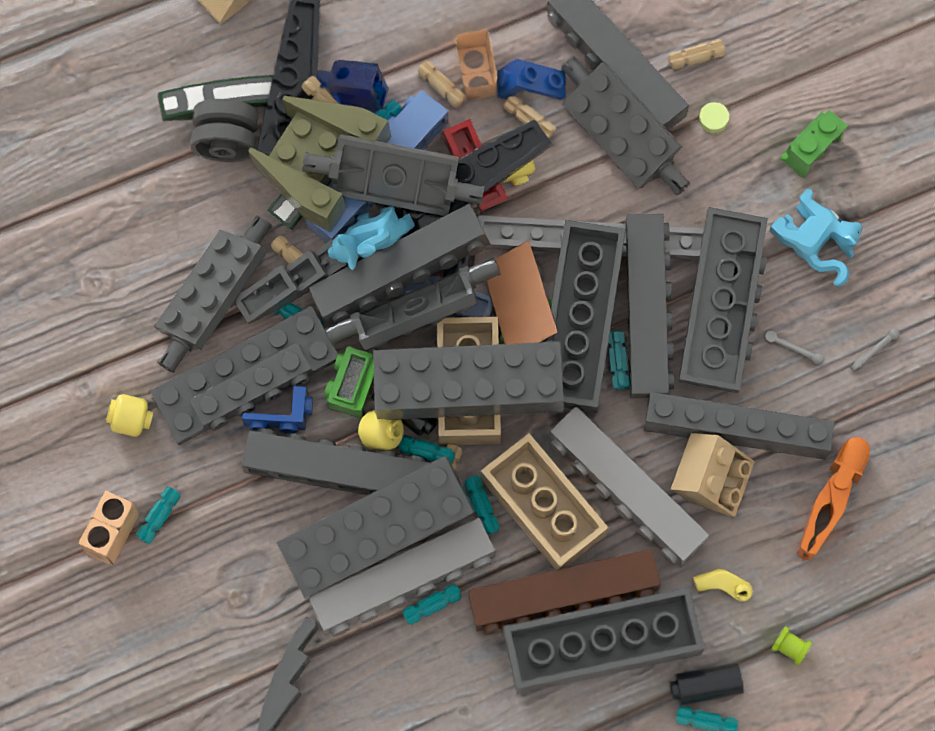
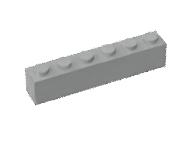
M575 407L550 431L549 439L552 441L550 442L552 449L561 457L566 455L573 462L572 468L581 477L585 478L588 476L595 483L593 487L596 492L604 499L609 497L617 505L615 509L625 520L629 521L632 519L639 526L638 532L650 543L654 541L661 548V555L669 563L674 564L676 562L682 567L707 542L709 534L579 408Z
M477 518L308 598L325 635L332 634L333 637L349 631V625L361 620V623H367L379 616L378 612L387 607L390 610H394L407 603L406 599L415 594L422 597L433 592L436 589L434 585L445 580L449 584L461 579L464 576V571L473 567L475 570L487 567L492 563L491 559L495 557V549L480 518Z

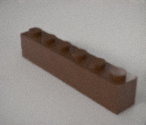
M652 549L469 589L468 597L476 632L483 630L484 634H492L501 631L502 626L533 621L532 619L540 617H552L571 610L580 611L594 608L593 605L606 603V605L624 601L625 598L634 596L641 598L655 595V592L659 591L661 583Z

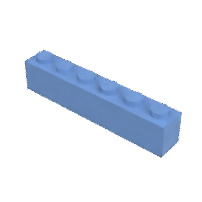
M421 90L415 97L412 95L405 101L402 111L397 117L392 116L388 120L391 138L387 143L424 150L448 124V110ZM343 197L346 209L332 232L306 220L307 228L327 243L337 235H345L348 228L357 223L356 218L358 215L367 213L375 203Z

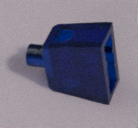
M337 59L334 61L331 71L319 70L316 76L321 83L320 87L329 89L331 95L339 104L361 107L372 113L383 109L389 88L377 63Z

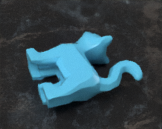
M807 188L799 197L800 204L796 207L799 214L806 221L799 228L793 224V218L787 214L784 219L779 217L770 226V233L782 244L793 248L796 255L806 260L813 269L819 272L835 270L838 275L833 284L836 287L843 286L850 276L848 267L844 262L835 259L822 261L818 257V253L825 243L832 238L849 258H852L854 256L853 249L860 240L863 228L858 222L842 221L833 210L813 200V191Z
M389 206L381 209L380 214L373 218H370V212L358 215L356 218L357 223L349 227L345 235L340 234L334 238L328 249L329 257L341 263H348L351 270L355 269L359 255L365 258L371 256L376 250L390 247L413 229L415 225L410 214L405 215L403 218H398L394 206Z

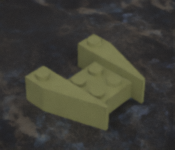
M284 96L282 101L286 114L293 118L269 156L253 148L249 149V154L256 169L306 220L332 232L346 209L343 195L327 186L331 180L328 178V175L302 171L305 152L332 158L333 155H336L340 134L387 143L391 138L389 122L361 107Z

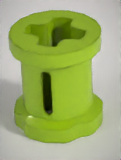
M785 626L771 650L773 652H782L793 659L795 665L799 666L813 642L800 639L789 632V628Z

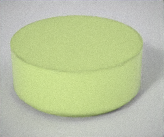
M712 102L706 104L701 109L699 123L706 132L719 133L726 128L729 121V112L724 105Z

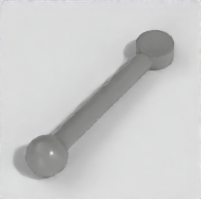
M896 328L890 329L888 336L861 359L857 360L850 368L854 372L857 371L887 343L898 339L900 336L899 330Z
M768 331L765 334V341L769 344H780L812 359L813 363L817 365L824 361L821 353L814 354L777 337L774 331Z

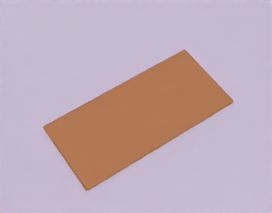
M526 241L495 258L501 275L486 280L505 344L539 343L557 333L530 242Z

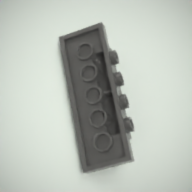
M708 207L678 382L733 393L740 392L745 360H750L753 343L748 342L749 332L755 331L757 314L753 313L754 302L759 303L762 292V285H757L759 274L763 275L766 267L767 257L762 256L768 218Z
M310 306L150 390L177 444L181 445L209 429L215 431L228 424V419L237 414L242 416V413H251L255 410V405L264 400L270 402L279 398L283 394L282 391L292 385L293 387L304 385L310 380L309 376L334 364L338 353L331 344L313 307Z

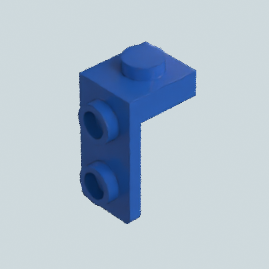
M516 58L497 72V97L507 100L510 96H514L524 90L561 100L565 98V72Z
M294 386L291 416L242 413V421L245 427H249V430L258 432L259 428H276L282 433H297L298 430L306 429L307 415H312L313 397H308L306 387Z

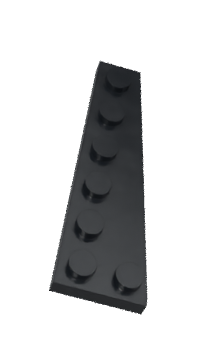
M320 0L289 1L256 147L257 151L267 156L270 155L293 119L286 114L282 98L284 96L312 100L314 97L312 94L308 95L302 89V85L311 76L318 77Z
M534 119L498 137L495 141L486 143L476 148L475 151L459 158L456 178L458 182L485 186L484 196L553 146V144ZM454 200V203L451 202L449 214L469 204V202ZM375 203L379 210L389 207V205ZM394 206L398 218H403L405 215L410 214L415 225L413 229L400 239L444 217L442 215Z

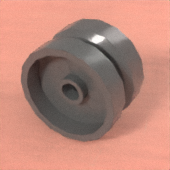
M207 99L198 102L194 106L193 126L195 129L191 135V150L202 158L218 162H241L251 159L249 149L256 148V136L253 133L257 131L258 111L245 102L233 99Z

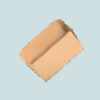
M487 30L458 35L456 47L461 74H465L462 75L466 100L496 95L497 73L489 32L488 35ZM472 50L479 51L484 57V63L476 69H471L464 63L465 54ZM480 76L485 78L489 85L471 88L469 87V82L472 78Z
M105 490L78 544L88 555L113 566L111 562L115 564L138 519V509L134 503ZM110 499H118L124 505L122 516L116 520H109L102 513L104 506ZM97 526L106 528L110 534L109 542L101 548H95L88 542L93 528Z

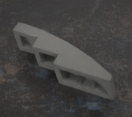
M334 238L315 252L309 250L288 266H279L240 293L235 299V303L247 323L251 324L309 293L310 286L348 267V263H341L336 259H331L328 255V249Z
M307 616L289 642L273 675L262 707L258 731H276L302 695L300 690L293 685L310 663L308 656L302 653V651L319 629L317 623Z

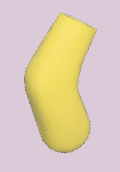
M715 569L693 577L697 592L720 589L741 602L748 601L753 594V588L749 582L724 569Z

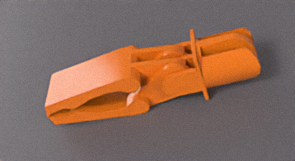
M854 437L845 442L839 449L829 469L835 473L831 476L811 507L796 553L804 560L811 561L846 509L853 485L852 481L858 483L863 475L870 457V446L863 438ZM829 506L830 520L828 525L816 536L811 544V549L808 551V545L814 537L818 513Z

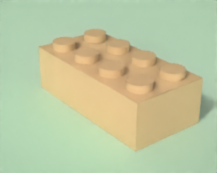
M498 317L444 318L437 323V347L499 344ZM500 415L438 418L439 446L448 444H501Z
M530 433L481 470V481L555 570L567 568L607 536L609 527Z

